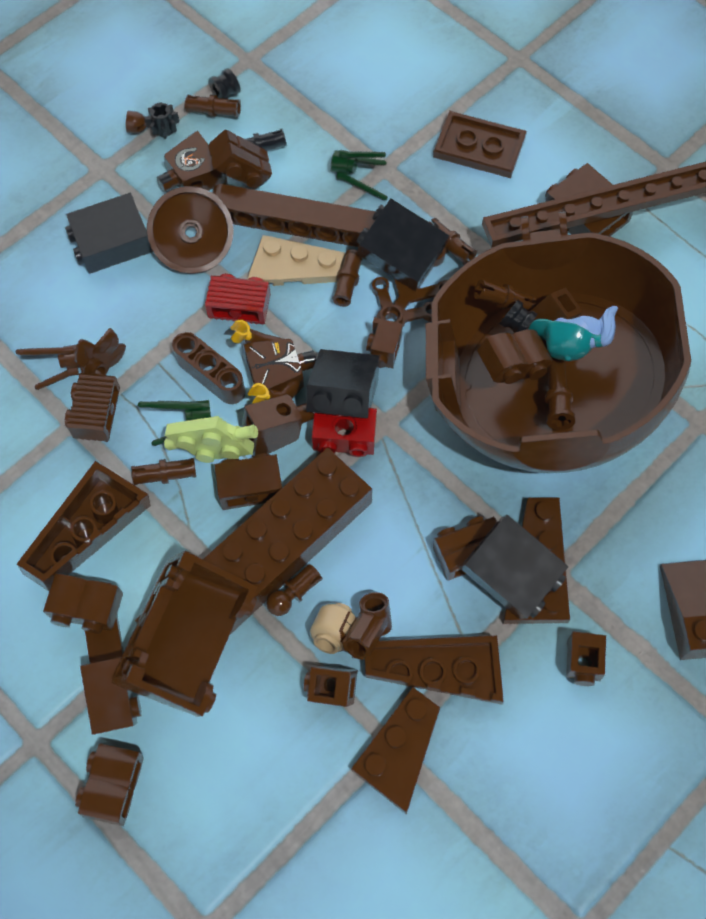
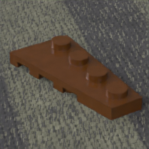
M497 635L378 641L371 656L365 657L366 678L500 705L504 702Z

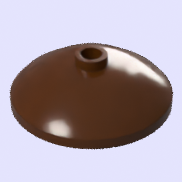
M193 186L175 188L160 197L150 211L147 221L149 244L157 258L175 271L187 274L208 271L225 258L232 245L234 230L230 212L222 200L208 190ZM190 227L195 228L197 231L196 235L192 238L186 235V230Z

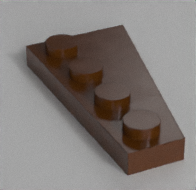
M528 498L522 527L565 563L560 498ZM567 577L555 592L550 590L542 599L546 604L534 618L529 616L525 619H519L506 608L503 624L569 623L570 611Z

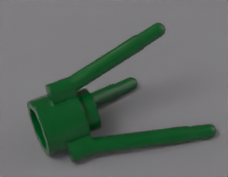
M334 151L331 160V171L337 173V180L346 181L384 201L388 198L376 189L348 176L350 173H355L357 163L386 165L387 162L385 160L373 159L384 158L386 156L385 152Z
M209 400L191 402L140 401L138 403V406L141 408L185 410L186 421L211 417ZM163 436L153 440L151 445H160L164 443L167 437Z

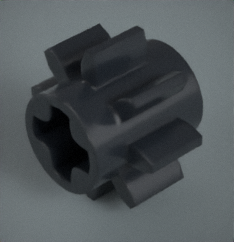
M159 102L148 108L149 116L144 118L147 128H151L152 135L157 134L161 137H167L177 131L176 124L180 120L178 112L173 111L172 104L167 105Z

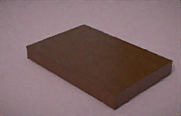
M449 111L434 148L433 158L511 178L527 131Z

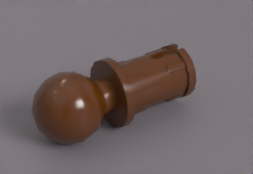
M308 564L289 582H283L286 589L271 593L267 599L266 605L269 612L275 616L287 614L291 609L292 600L295 599L301 602L306 592L323 580L320 573L314 566Z

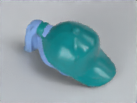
M611 306L606 309L600 319L590 316H580L574 319L558 318L555 321L536 319L530 324L528 330H536L540 338L546 341L547 350L552 358L565 361L578 360L587 355L592 348L605 347L611 344L615 336V314L618 306Z

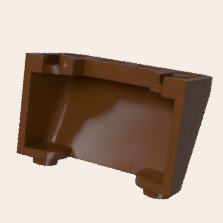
M187 551L173 556L167 561L158 577L116 668L112 683L191 715L203 717L204 713H208L211 710L216 699V693L213 692V684L209 682L235 621L241 619L244 615L249 616L253 611L257 601L254 595L258 587Z

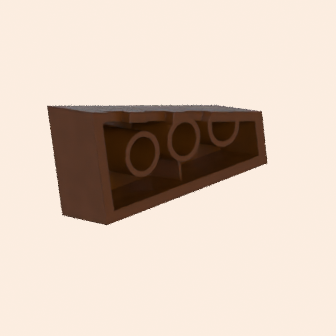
M95 461L16 565L24 576L50 591L55 574L69 575L148 509L151 506L149 494Z

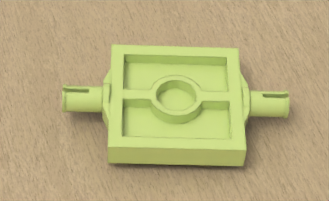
M219 416L170 423L166 426L165 436L167 438L164 440V446L168 450L185 449L196 456L195 458L198 461L205 463L222 458L238 459L239 456L253 454L254 442L250 438H257L258 429L254 424L244 427L233 426Z

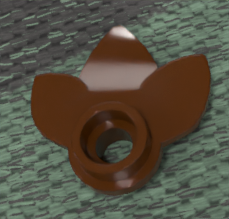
M109 328L95 345L90 341L80 339L75 350V362L80 365L82 373L106 375L109 368L121 360L125 353L126 345L123 343L119 344L117 334L112 328Z

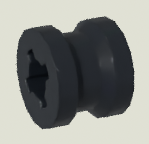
M229 68L224 69L220 76H212L208 79L212 93L217 95L218 98L228 99L229 95H236L241 92L239 81Z
M518 299L499 324L503 327H509L513 330L514 334L526 330L538 314L525 309L523 302Z

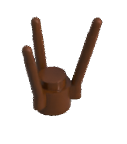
M77 344L56 348L16 350L17 355L58 354L60 367L67 368L66 371L36 384V390L54 384L69 376L79 375L78 368H80V365L75 362Z

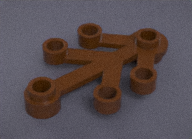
M445 248L436 260V262L434 263V265L432 266V268L437 267L444 262L446 253ZM427 274L417 290L414 291L393 278L399 295L393 304L388 293L389 281L384 277L375 278L372 282V292L378 296L382 308L378 312L377 318L384 320L395 319L396 321L394 322L403 324V327L406 322L422 318L432 322V314L426 312L429 309L432 310V302L425 303L423 307L405 309L409 303L434 298L447 280L440 281L436 285L420 288L428 276ZM377 285H384L385 288H383V289H378L376 286H377Z

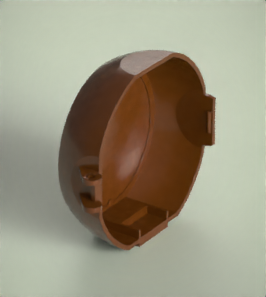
M566 211L559 212L560 229L530 233L529 217H521L523 241L497 245L481 253L455 272L432 301V322L426 323V381L435 410L439 412L445 422L461 439L483 455L517 469L539 473L581 471L610 462L632 450L650 436L668 416L682 392L691 367V354L681 286L675 277L657 259L625 241L589 232L568 235ZM483 279L500 286L507 284L516 291L532 294L535 296L536 301L529 300L528 302L536 303L535 306L549 294L566 287L583 311L578 317L590 316L600 319L606 309L611 306H618L615 314V336L611 344L605 347L592 348L581 359L565 361L567 388L573 393L571 412L575 414V424L571 428L554 430L547 425L546 417L549 414V406L545 404V395L549 390L548 372L536 380H531L530 378L519 379L512 384L493 382L477 350L489 336L499 333L513 334L512 329L499 324L511 308L501 309L495 303L476 299L474 293H481L475 290L479 280Z

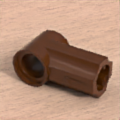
M378 592L368 593L360 599V613L343 640L344 650L350 653L353 658L364 660L366 656H371L381 636L388 634L392 629L389 599L385 594Z

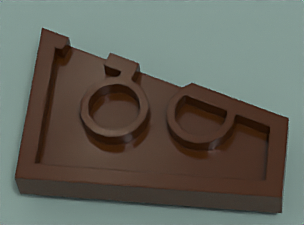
M414 687L351 768L354 774L405 814H407L440 711L438 705Z

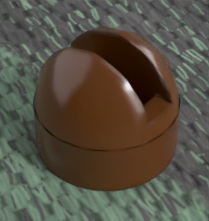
M127 111V133L136 134L144 131L146 122L145 116L142 113Z

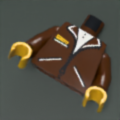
M236 320L230 327L231 330H235L231 339L234 343H241L244 339L246 342L243 345L254 383L247 394L248 396H256L252 404L286 394L293 399L304 387L302 371L313 369L316 362L314 351L311 350L297 354L291 339H283L250 329V326L244 320Z

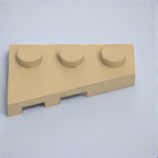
M263 235L247 279L259 277L264 281L273 283V286L284 285V282L301 281L303 284L338 282L336 276L338 271L342 269L345 252Z

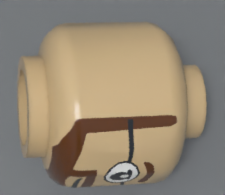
M343 603L327 604L320 608L310 628L314 645L319 650L328 654L344 651L343 640L356 619L349 606Z

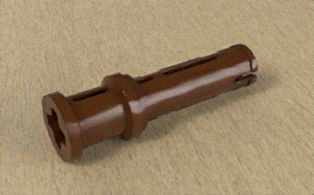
M552 358L553 362L547 368L549 390L545 395V404L549 406V414L546 417L547 425L554 430H565L575 424V414L571 412L573 393L567 388L565 360Z

